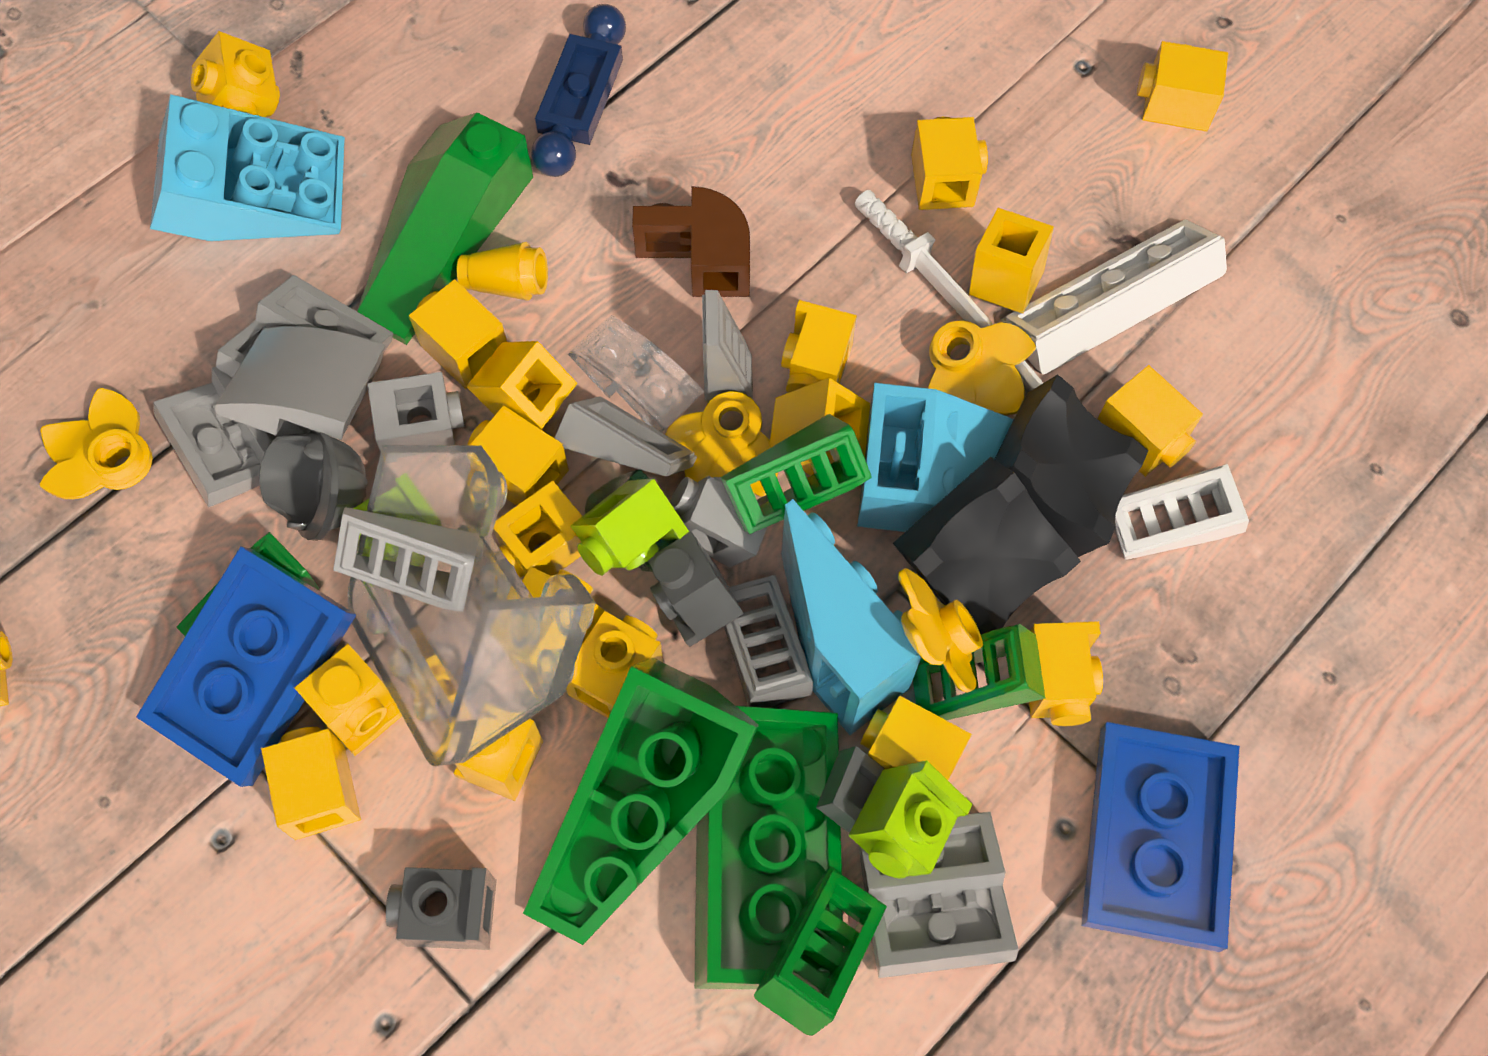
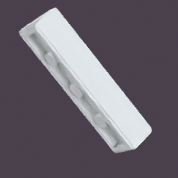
M1184 219L1029 303L1024 314L1014 311L1001 319V321L1015 325L1028 334L1035 343L1036 349L1027 359L1041 374H1047L1222 277L1227 270L1225 238Z

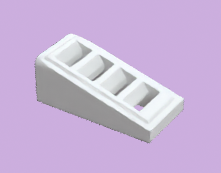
M1228 464L1123 495L1116 512L1115 533L1124 559L1128 560L1246 532L1249 519ZM1212 494L1219 516L1209 519L1201 496ZM1188 499L1196 523L1185 526L1177 501ZM1164 504L1172 530L1161 532L1153 506ZM1140 509L1149 536L1137 540L1128 512Z

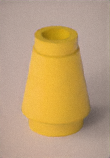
M528 242L517 243L472 253L471 255H461L457 262L458 282L466 290L529 301L533 295H542L546 291L548 282L547 259L541 247H531Z

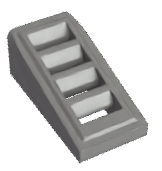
M705 290V295H702L705 401L709 402L716 395L728 391L741 392L753 398L752 354L719 291Z
M601 396L569 404L555 436V439L563 444L564 449L666 477L693 467L697 459L693 451Z
M345 507L342 514L333 571L440 608L463 612L479 534ZM360 533L373 538L370 557L356 554ZM386 543L399 547L396 562L383 560ZM412 552L425 556L423 567L410 565ZM438 561L452 565L450 573L437 570Z
M772 575L729 587L737 602L764 595L767 596L769 606L744 612L743 615L724 626L748 707L766 708L812 695L813 680L776 576ZM774 618L776 627L747 635L742 634L740 627ZM777 640L781 641L783 648L750 657L748 648ZM787 661L790 670L757 678L755 670Z

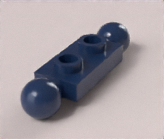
M598 4L586 13L583 21V30L586 37L569 34L536 114L537 133L541 135L537 137L532 145L531 157L537 170L546 176L559 177L572 169L576 160V149L572 141L587 145L591 144L623 61L622 45L618 44L624 38L626 22L620 10L610 4Z

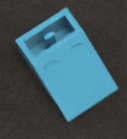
M170 94L159 134L150 229L206 241L339 234L341 231L345 137Z
M874 383L865 455L872 478L861 484L857 527L906 532L989 457L995 459L1014 419L937 389Z
M792 499L785 504L781 556L799 641L813 680L812 691L830 713H838V722L849 735H852L870 721L878 709L884 710L898 699L899 696H902L909 690L921 657L908 641L902 628L901 616L903 612L896 610L892 613L876 595L878 592L877 585L866 568L857 561L849 563L835 548V538L824 520L813 512L807 515Z

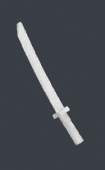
M866 190L858 196L855 207L866 218L868 217L869 221L876 228H879L880 232L887 239H890L891 243L898 250L902 251L903 257L899 267L905 273L917 268L964 321L974 323L980 328L993 325L965 291L930 255L935 238L929 232L917 237L911 230L907 229V226L900 219L896 218L897 216L890 209L885 207L886 205L879 198L875 197L871 190ZM1025 360L1015 366L1021 376L1026 393L1043 384L1042 380Z

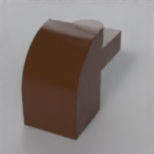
M691 186V206H674L668 203H657L651 206H633L632 228L636 258H691L692 297H702V295H705V290H718L721 297H750V230L744 213L733 200L715 190Z

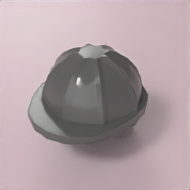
M311 430L310 433L276 437L268 445L259 471L260 490L264 503L288 520L287 528L298 530L300 535L307 540H323L329 530L341 526L344 508H355L363 503V499L367 495L366 487L368 480L366 479L365 467L360 456L346 443Z

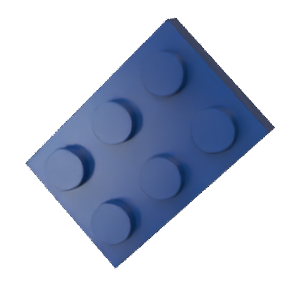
M240 546L136 718L238 786H253L265 766L261 748L280 742L281 737L285 734L305 701L295 690V687L331 658L357 614L255 550Z
M1106 722L1101 727L1081 926L1215 952L1228 949L1240 746Z

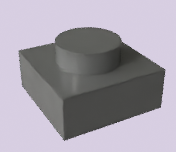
M857 746L839 751L816 808L850 833L877 779L885 768Z

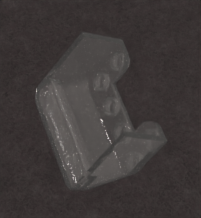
M383 445L367 512L477 533L479 537L463 612L440 608L350 577L348 609L357 614L352 625L428 763L432 766L464 763L563 696L568 684L573 679L575 662L586 630L592 624L596 602L580 580L572 574L551 576L544 585L541 597L533 598L516 573L514 566L507 560L491 537L498 512L506 503L507 484L504 475L498 471L496 465L482 446ZM361 534L356 554L370 557L373 538ZM386 543L383 560L396 562L399 547ZM412 552L410 565L423 567L425 556ZM438 561L437 570L450 573L452 565Z

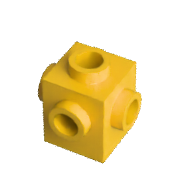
M218 31L192 64L191 88L196 92L197 101L265 118L275 112L279 103L280 91L275 82L270 50Z

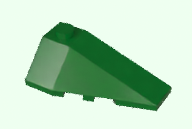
M478 112L438 126L407 166L357 310L358 313L393 332L392 338L405 345L409 343L415 335L409 314L417 309L421 300L428 294L440 291L451 281L457 279V262L459 257L476 253L533 179L525 135Z
M650 658L631 666L523 914L584 945L731 788L759 725L712 686L655 658Z

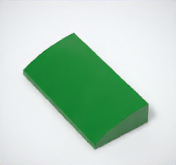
M736 706L759 726L731 788L697 823L694 989H757L823 873L831 867L842 875L841 826L816 808L839 754L838 713ZM828 902L825 909L843 921V911ZM815 927L813 932L840 951H843L844 946ZM802 953L800 957L802 960L828 977L830 972Z

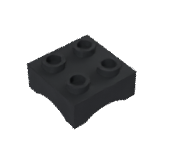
M1057 374L1026 394L995 460L1016 474L1043 516L1071 547L1077 557H1080L1109 544L1116 528L1115 517L1120 500L1127 486L1142 467L1148 450L1133 437L1121 434L1096 419L1082 405L1074 388Z
M989 457L892 543L916 573L925 580L942 604L947 605L954 600H958L964 605L976 623L981 635L1003 628L1010 616L1027 598L1052 581L1064 577L1081 562L1071 547L1062 539L1037 508L1016 474L992 457Z

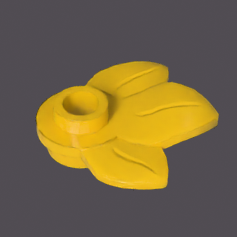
M968 321L949 322L938 329L930 342L929 356L936 370L930 380L928 389L940 390L1004 416L1017 414L1025 398V388L1015 366L1026 360L1034 352L1036 345L1026 332L1010 323L1000 322L980 328ZM961 344L970 346L969 354L965 358L960 360L950 358L951 351L956 346Z
M99 388L91 400L88 420L54 423L41 427L40 432L46 452L56 465L43 477L39 486L55 497L79 499L103 487L119 490L129 488L140 482L149 472L153 457L150 446L138 435L140 415L134 405L115 391ZM129 456L123 464L114 467L119 459Z
M728 391L716 395L707 403L703 412L682 415L668 427L665 433L666 436L693 451L694 455L697 456L693 467L685 470V477H689L696 482L707 476L712 478L724 476L768 450L770 440L761 432L762 415L758 405L748 395L736 391ZM736 411L743 416V422L738 429L729 431L720 425L721 418L726 412ZM760 480L750 484L755 495L759 497L766 495Z
M907 568L902 569L898 572V580L906 592L911 609L902 613L901 625L908 641L918 655L932 665L943 664L959 690L966 693L973 691L976 688V679L972 672L970 661L972 660V652L983 647V641L972 616L958 600H954L947 605L939 602L924 579Z

